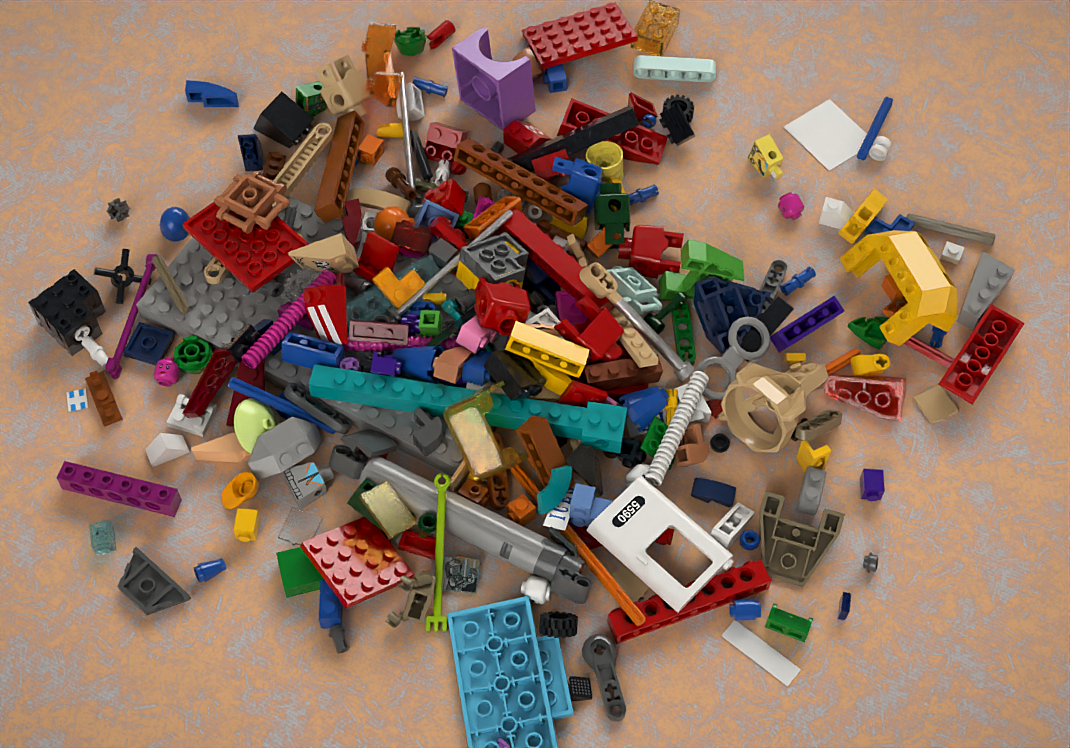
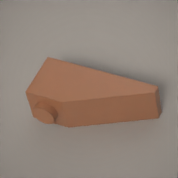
M463 346L444 351L433 362V368H435L433 376L455 384L462 377L463 364L476 353Z

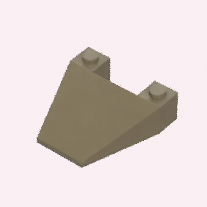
M765 491L759 511L762 563L770 578L803 587L840 534L845 514L825 508L819 528L780 517L785 496Z

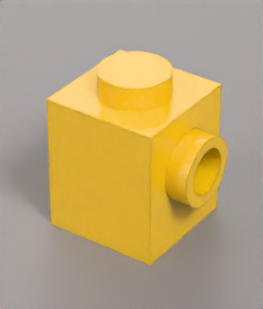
M237 508L233 528L236 539L242 542L257 540L260 524L258 510Z

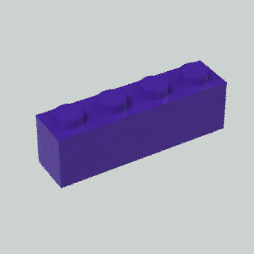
M833 296L770 336V340L780 353L845 311L836 297Z

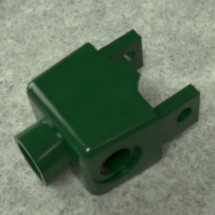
M621 183L600 184V194L597 195L594 201L595 230H602L605 227V245H612L609 249H619V244H624V229L627 232L630 231L629 195L622 193ZM608 205L616 206L618 211H611ZM613 234H619L620 238L615 240Z

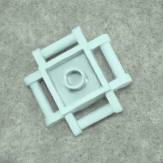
M615 266L613 269H607L617 282L618 288L616 291L639 315L650 311L658 312L662 309V304L658 300L660 295L656 292L657 289L633 267L623 268L622 266Z

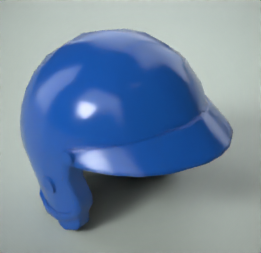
M170 207L163 212L159 226L162 235L166 239L178 242L187 237L189 233L182 225L190 219L187 212L180 207Z

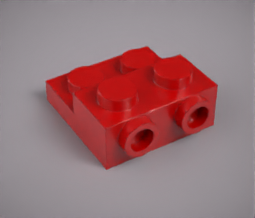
M444 216L436 217L427 227L429 231L437 238H442L458 252L461 251L462 247L468 246L466 244L468 241L465 238L466 235L460 229H454L449 219Z

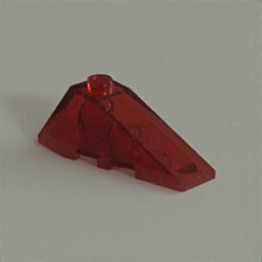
M828 375L829 379L825 381V395L858 407L862 411L872 413L878 418L901 421L905 400L906 378Z

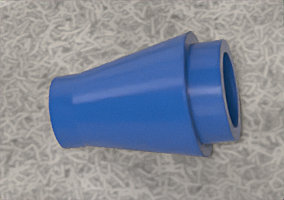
M222 558L198 563V566L194 567L197 580L199 582L204 581L205 583L226 570V564Z

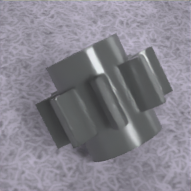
M117 198L108 203L109 207L106 212L111 217L110 219L117 218L119 222L129 217L128 212L131 208L126 203V200L120 202V199Z

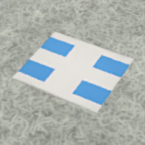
M86 388L66 392L69 412L88 408Z

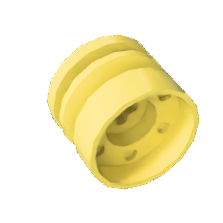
M601 141L588 148L586 162L602 168L601 182H606L610 177L622 181L623 151L619 145L610 141Z

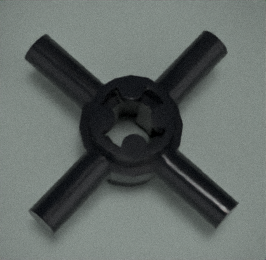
M122 249L121 264L113 271L96 267L94 269V275L109 277L112 285L117 287V304H123L125 287H128L132 282L141 283L143 277L134 275L133 269L128 266L129 249ZM118 273L126 275V280L122 281L123 277L118 275Z

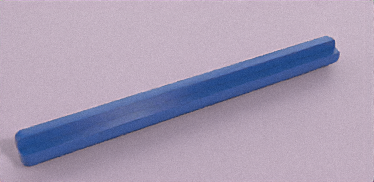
M232 377L228 383V387L295 418L315 423L317 428L334 434L336 432L299 406L238 378Z

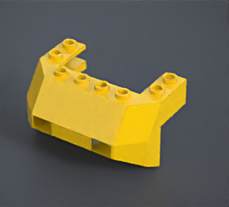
M898 230L869 234L839 258L848 273L852 271L858 278L882 259L908 303L879 326L887 341L900 347L928 323L948 333L957 319V288L922 234L916 231Z

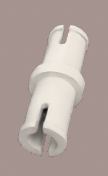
M441 160L439 167L436 169L435 184L438 187L440 183L447 181L449 178L450 163L447 160L445 164H443L444 160Z
M91 336L85 337L81 342L82 345L89 351L90 357L96 360L105 370L109 358L105 353V349L99 346Z

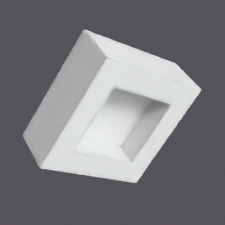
M947 241L940 259L958 265L965 247Z

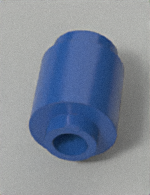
M754 599L733 600V604L729 606L730 617H734L735 621L756 620V618H760V601H755Z

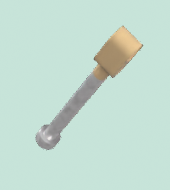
M594 262L580 271L581 281L596 297H607L675 369L674 374L680 381L686 379L694 371L689 361L683 362L616 291L618 288L616 280L601 264Z

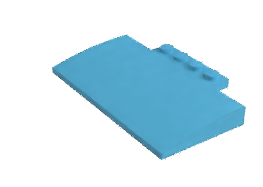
M529 596L448 613V624L468 748H493L494 746L500 748L497 744L498 738L503 739L511 748H559L553 720L574 716L559 637H547L548 635L537 637Z

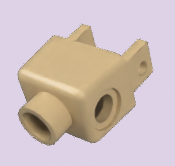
M349 55L334 61L341 80L338 79L331 63L315 70L324 87L319 91L333 115L343 111L347 114L354 110L359 116L367 113L363 102L371 98L372 93L363 71H356Z

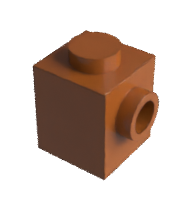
M469 478L457 493L484 508L489 503V489Z

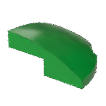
M875 316V318H869L865 321L866 317H861L848 323V328L857 337L879 350L887 342L879 326L889 318Z

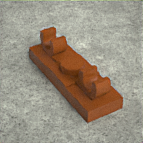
M96 370L89 373L90 376L85 378L104 427L123 420L104 371L98 373Z

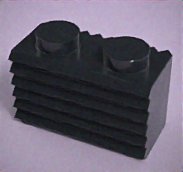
M679 104L660 113L662 118L659 121L663 129L667 128L670 134L667 136L671 144L675 143L679 146L695 137Z

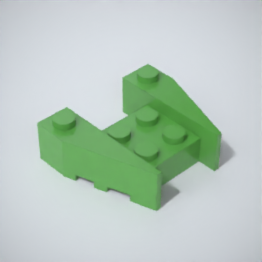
M688 239L681 249L682 269L690 270V272L685 275L673 271H665L658 280L659 299L672 301L679 292H682L686 296L685 299H693L694 301L695 283L712 276L724 281L732 282L734 279L744 281L743 261L707 243Z

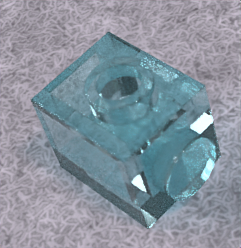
M110 520L89 524L91 546L95 554H108L110 551H115V533Z

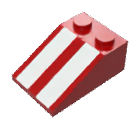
M321 285L305 288L303 296L305 309L318 339L340 345L347 344L346 286Z

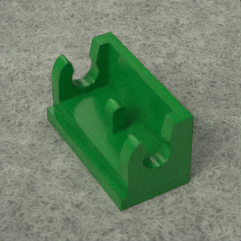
M773 603L765 628L805 642L813 618L809 617L808 620L776 608L777 604Z

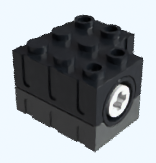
M75 269L28 302L38 324L41 327L43 326L45 331L55 338L71 356H74L84 348L81 342L85 337L91 336L95 340L103 334L96 319L106 312L100 295Z

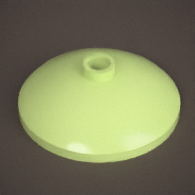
M253 398L243 400L236 408L234 415V429L238 441L251 454L258 436L278 425L272 409Z

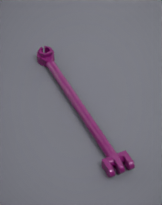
M149 253L146 257V269L114 357L107 360L105 367L113 379H118L122 371L119 363L138 314L136 304L144 296L152 272L156 269L152 258L157 256V254Z

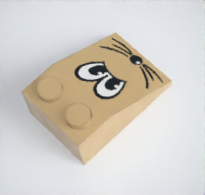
M342 233L288 252L289 256L305 270H329L333 273H349L359 267L355 249Z

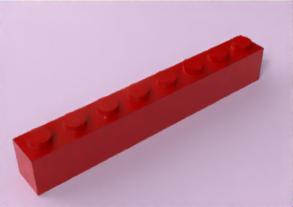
M515 207L511 209L513 216L501 225L498 231L509 234L529 253L528 257L575 300H579L587 294L600 309L606 307L610 312L615 308L607 297H596L581 281L580 271L585 267L577 263L573 256H569L561 245H557L552 241L548 234H544L536 223H532L527 219L523 212L518 211Z

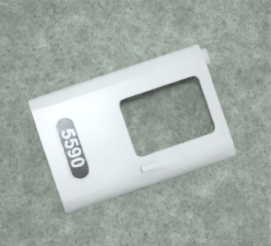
M643 476L638 477L587 528V532L678 613L719 571L723 569L727 571L734 563L732 560L734 556ZM668 527H674L713 562L688 588L683 587L645 552Z

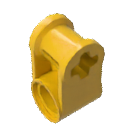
M885 354L858 355L850 358L854 378L880 375L890 365V360Z

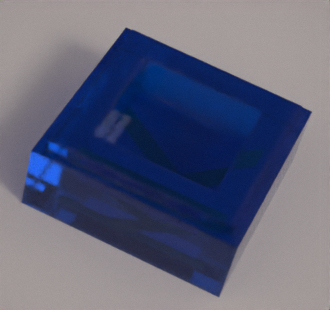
M843 592L840 598L838 619L845 620L850 612V593Z

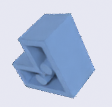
M576 483L570 502L569 523L578 527H589L613 501L595 497L596 487Z

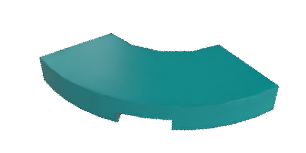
M567 465L551 469V478L548 485L537 493L538 513L545 514L553 510L563 500L571 482L572 466Z

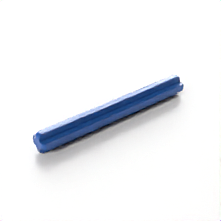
M884 98L858 151V159L863 161L867 158L869 150L892 106V98Z

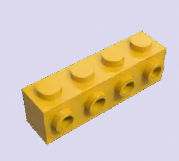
M518 321L513 326L505 348L507 351L577 378L580 377L586 365L590 350Z

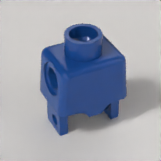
M555 157L552 170L570 175L569 181L562 185L561 190L588 204L585 214H589L597 195L600 194V184L605 183L601 182L602 168L575 158V162Z

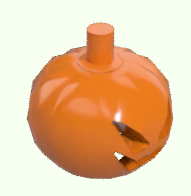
M389 206L377 213L374 220V232L391 243L400 246L405 232H411L415 221L413 218H409L408 213L398 206Z

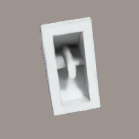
M160 433L145 449L152 467L190 453L183 435Z

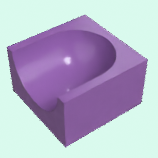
M482 27L452 47L461 101L502 131L514 120L523 121L536 111L531 61L527 56L510 62L493 61L489 33L485 27Z

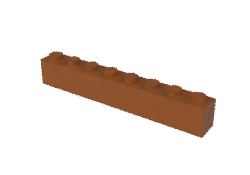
M355 110L337 118L314 209L316 215L324 223L343 216L344 201L347 199L364 127V121Z

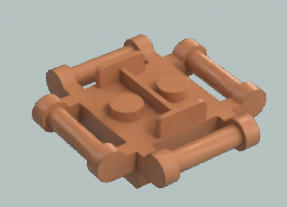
M254 171L251 175L245 174L241 176L237 174L228 188L214 199V203L221 207L216 217L221 221L226 220L242 228V231L247 234L252 231L255 224L267 230L282 209L287 208L290 204V201L282 196L285 194L287 186L262 176L258 171ZM277 202L278 204L273 208L272 204ZM232 211L247 220L244 222L228 213Z

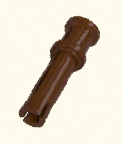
M391 167L386 171L385 177L394 188L399 189L408 200H414L417 197V191L406 181L405 175L398 168Z

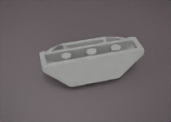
M290 417L258 436L247 463L257 480L281 473L315 453L323 442L322 436L315 423Z

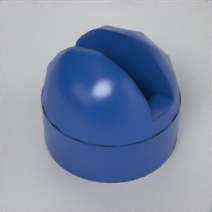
M647 114L643 117L642 124L646 128H652L656 124V119L653 115ZM649 118V120L652 121L653 124L650 125L645 119Z

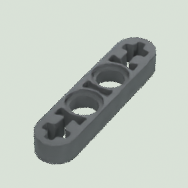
M288 383L283 394L288 400L340 434H347L353 424L348 417L318 397H312L310 392L300 385Z

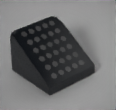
M570 676L568 683L571 701L591 700L590 678Z

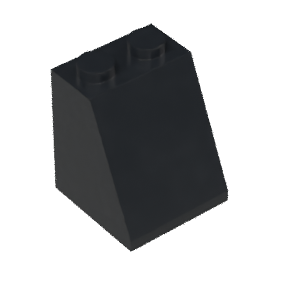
M281 91L261 112L253 129L290 148L293 144L297 145L303 137L301 136L303 133H309L313 128L311 124L314 118Z

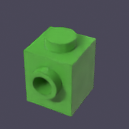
M421 310L418 327L422 338L423 336L435 338V336L442 332L443 319L440 311Z

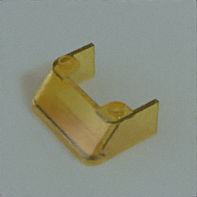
M503 381L481 388L448 406L444 411V419L472 477L477 480L486 479L515 467L529 458L527 452L517 453L511 447L501 450L484 416L493 407L490 392L505 385Z

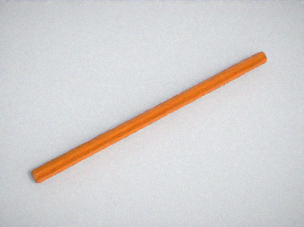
M504 448L506 467L537 504V493L541 490L510 452ZM567 524L565 531L558 529L635 625H642L646 621V617L572 527Z

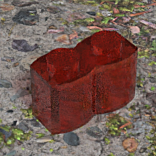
M406 220L396 222L390 242L399 248L427 256L433 237L430 228L422 225L419 228L413 227V223Z

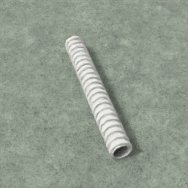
M702 371L693 372L677 406V410H675V414L668 425L666 434L663 436L659 449H657L652 464L645 475V479L654 486L662 484L664 475H666L680 440H682L698 401H700V397L709 381L708 375Z

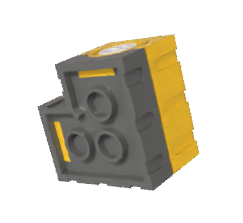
M504 232L501 235L462 247L456 278L462 281L469 290L472 289L474 291L480 277L486 278L487 283L499 284L504 282L512 286L514 283L519 284L522 289L529 253L509 234Z

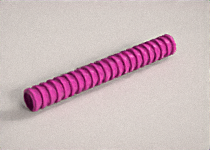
M323 270L322 274L307 288L333 285L337 279L331 271ZM304 291L284 311L281 317L269 327L265 334L257 340L258 342H255L254 346H251L250 350L242 356L246 366L255 369L257 364L261 363V360L276 347V344L307 313L303 299Z
M347 335V344L344 345V351L350 350L353 352L356 350L359 352L362 350L366 352L368 350L372 352L374 350V352H378L381 350L389 353L399 348L424 347L434 338L432 336H429V338H426V336H423V338L411 336V338H408V344L403 345L349 340ZM449 336L438 344V346L444 347L445 351L462 345L456 342V336L453 338Z

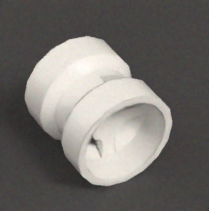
M884 136L876 137L873 146L869 150L871 158L877 161L884 160L887 156V151H889L892 145L891 141Z

